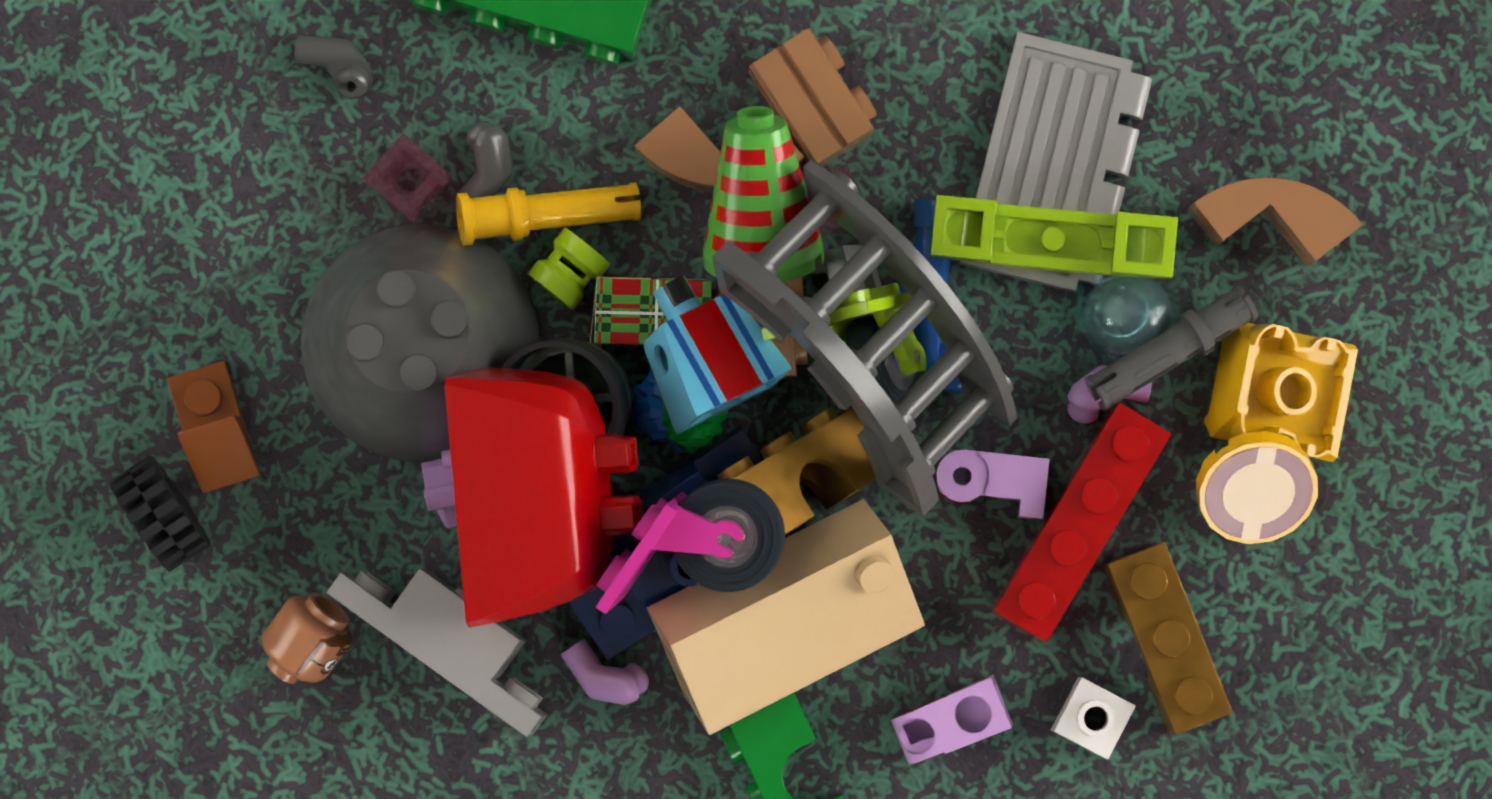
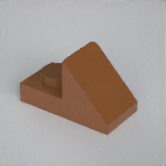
M220 361L166 378L182 431L178 432L177 435L202 493L261 476L227 362Z

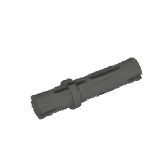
M1237 285L1231 291L1197 312L1192 309L1185 311L1179 315V323L1094 375L1086 377L1085 382L1089 392L1095 401L1101 398V401L1098 402L1100 408L1108 411L1116 403L1199 353L1201 356H1206L1213 352L1216 342L1245 324L1258 319V312L1249 295L1242 299L1241 297L1245 295V290Z

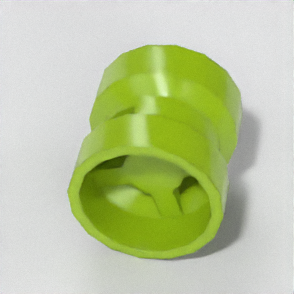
M564 227L553 241L554 250L547 259L537 260L527 275L564 306L574 311L584 299V288L591 280L601 277L611 264L585 241ZM561 257L565 259L575 269L581 272L582 275L579 277L570 268H568L565 264L559 261V259Z

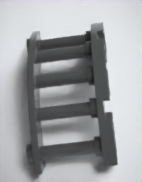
M810 159L803 166L809 203L759 253L752 251L747 254L728 240L712 256L719 290L754 317L779 341L790 334L815 360L807 368L808 371L825 389L838 408L847 410L852 406L863 423L864 428L857 437L870 460L877 485L924 517L939 501L935 481L932 476L935 473L934 464L985 411L1011 426L1017 419L1015 404L1011 394L1014 386L1007 375L1003 373L990 345L967 309L926 258L896 227L859 195L857 186L847 175L838 170H833L830 173ZM830 217L864 246L812 298L804 296L801 299L778 278L776 270ZM882 263L911 297L859 350L850 349L829 326L831 323L829 315ZM927 317L947 351L897 403L892 402L875 379L878 375L876 367ZM958 375L965 398L919 445L912 434L916 427L914 420Z

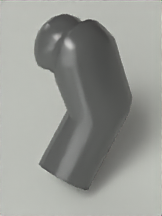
M305 34L297 35L294 54L296 64L326 67L337 84V91L345 98L358 99L370 90L373 83L372 69L355 43L348 39Z
M480 121L475 123L467 134V144L473 147L477 171L458 191V193L467 192L470 198L494 196L510 178L513 170L510 141L505 131L498 125H493L488 121Z

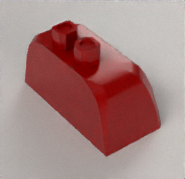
M484 367L446 377L444 387L465 619L468 627L496 623L541 612L572 601L595 590L597 583L610 565L615 536L634 531L643 517L642 501L639 495L612 496L610 474L630 473L637 470L638 453L636 438L614 434L606 435V426L593 395L584 384L571 377L550 372Z

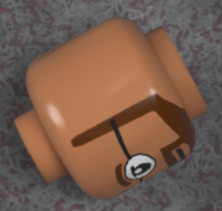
M316 592L311 593L309 596L298 595L287 599L266 627L261 638L264 651L269 656L267 661L268 668L278 678L290 684H295L298 680L315 683L326 679L348 650L352 641V635L347 626L350 621L348 614L332 599Z

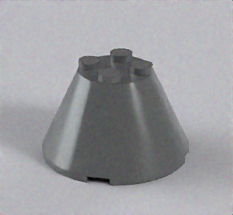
M408 224L387 228L361 239L345 250L327 268L316 284L304 314L301 333V354L305 376L317 404L332 424L347 438L367 450L391 459L428 462L442 459L441 451L450 450L444 387L446 377L483 367L501 368L517 351L528 345L540 342V333L536 311L524 282L510 263L493 247L480 239H475L472 246H463L458 230L451 227L435 224Z

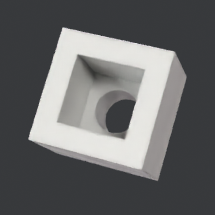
M1078 677L1051 731L1102 758L1109 759L1136 705L1082 677ZM1091 707H1100L1106 715L1104 726L1098 730L1089 729L1084 722L1085 713Z

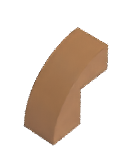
M679 106L634 145L636 153L650 167L666 178L692 189L713 193L720 151ZM794 145L799 165L801 167L802 165H804L805 157Z
M1254 178L1237 181L1207 193L1187 209L1216 247L1264 211L1307 267L1363 225L1353 212L1329 194L1301 182L1280 178Z

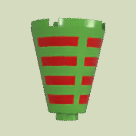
M765 106L742 108L737 111V117L730 119L725 124L703 247V266L714 277H716L712 256L728 240L747 254L752 251L759 253L809 203L807 188L787 122L783 117L774 115L772 108ZM819 228L776 270L778 278L782 282L797 279L816 270L815 259L823 264L824 245Z

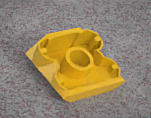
M1247 323L1220 340L1222 345L1209 412L1204 418V423L1210 437L1229 440L1241 433L1269 431L1288 436L1298 443L1300 449L1306 452L1310 458L1334 462L1338 457L1358 353L1357 347L1328 337H1314L1295 333L1288 327L1276 324L1256 325Z

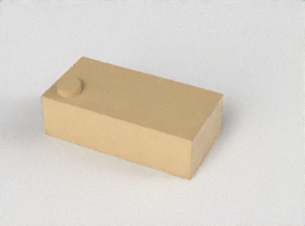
M864 499L786 537L782 555L775 568L764 580L751 588L738 592H719L697 583L695 586H689L647 607L682 692L708 735L925 626L892 535Z

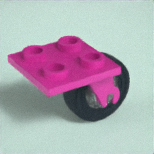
M727 478L705 483L689 495L681 492L669 502L660 498L656 505L652 504L631 534L640 540L638 546L633 552L626 548L621 556L617 555L596 586L603 590L605 594L596 605V608L607 614L622 601L657 550L673 551L684 572L696 583L708 589L719 592H738L755 586L771 573L783 552L785 527L777 505L766 492L756 485L739 479Z

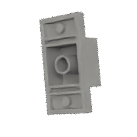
M419 568L395 603H392L391 600L397 592L368 571L365 573L362 570L357 576L340 573L326 592L524 736L528 737L534 734L548 715L537 707L543 697L515 677L513 679L509 678L506 684L499 680L527 640L501 621L469 628L465 619L463 588L458 586L455 589L430 570Z

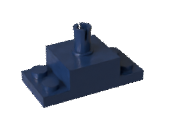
M739 425L637 493L636 495H639L642 501L643 516L652 504L656 505L660 498L669 502L681 492L689 495L705 483L718 480V474L749 456L754 466L764 459L744 429ZM803 523L785 535V538L808 526L806 523ZM633 531L615 536L610 564L617 555L621 556L626 548L633 552L638 546L640 540L631 535ZM657 550L624 599L607 614L596 608V605L605 594L599 587L568 603L607 660H610L655 630L647 607L689 586H695L697 583L684 572L673 551ZM733 551L731 557L722 559H736L739 556L736 551Z

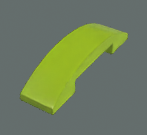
M936 195L931 256L1044 271L1172 279L1178 217L1127 212L1106 214L998 204L997 200Z

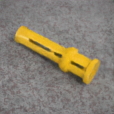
M634 182L628 185L526 195L524 189L519 190L518 187L507 188L504 195L470 198L467 192L457 193L456 217L459 237L463 246H472L475 239L510 236L512 241L523 240L524 237L529 236L530 230L624 220L638 221L641 218V201H635V196H639L638 185Z

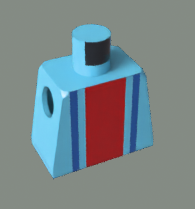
M685 276L666 283L653 293L668 321L660 325L644 341V350L677 434L770 389L792 369L771 340L764 341L762 328L755 319L724 294L701 305Z

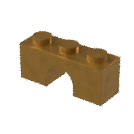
M832 407L802 425L803 430L807 434L806 436L796 441L790 431L760 450L765 460L754 466L749 456L718 474V478L747 481L766 492L775 502L782 515L785 535H787L815 516L801 493L800 482L809 486L825 510H828L876 480L870 460L857 437L863 430L864 425L853 408L840 416H837ZM722 511V512H719V513H717V514H720V515L723 516V515H726V514H728V513H736V512H732V511ZM752 529L749 535H744L743 541L738 542L740 548L736 550V553L739 557L743 556L751 546Z
M1162 542L1102 565L1123 621H1126L1142 654L1148 673L1146 679L1167 732L1178 735L1233 713L1166 543Z

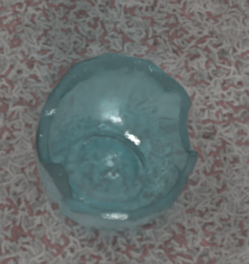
M1107 276L1088 293L1082 311V322L1086 338L1099 353L1113 361L1119 360L1177 324L1170 297L1158 283L1150 278Z

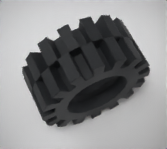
M153 456L145 457L109 481L110 488L116 496L117 502L127 514L126 517L134 525L142 541L148 545L150 552L154 557H157L160 564L168 572L211 545L204 528L198 522L197 516L190 509L173 480L168 477L164 468L158 464Z

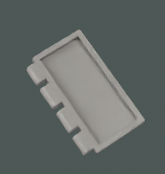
M1017 32L975 198L997 200L998 204L1106 214H1117V212H1120L1125 187L1104 182L1105 173L1120 177L1129 176L1140 131L1118 124L1119 116L1143 120L1152 78L1132 73L1133 60ZM959 261V264L1073 293L1077 290L1078 282L1101 287L1104 275L1044 271Z

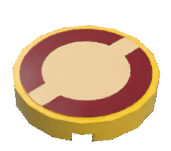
M1269 431L1241 433L1227 440L1229 445L1222 448L1217 454L1214 449L1204 459L1196 478L1197 502L1209 527L1228 540L1255 544L1272 542L1293 532L1310 515L1318 497V478L1310 458L1306 452L1300 449L1298 443L1286 435Z

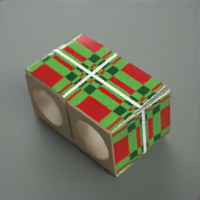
M597 277L590 343L602 348V344L644 345V341L660 325L668 321L653 293L674 279ZM686 279L701 305L712 300L711 280Z

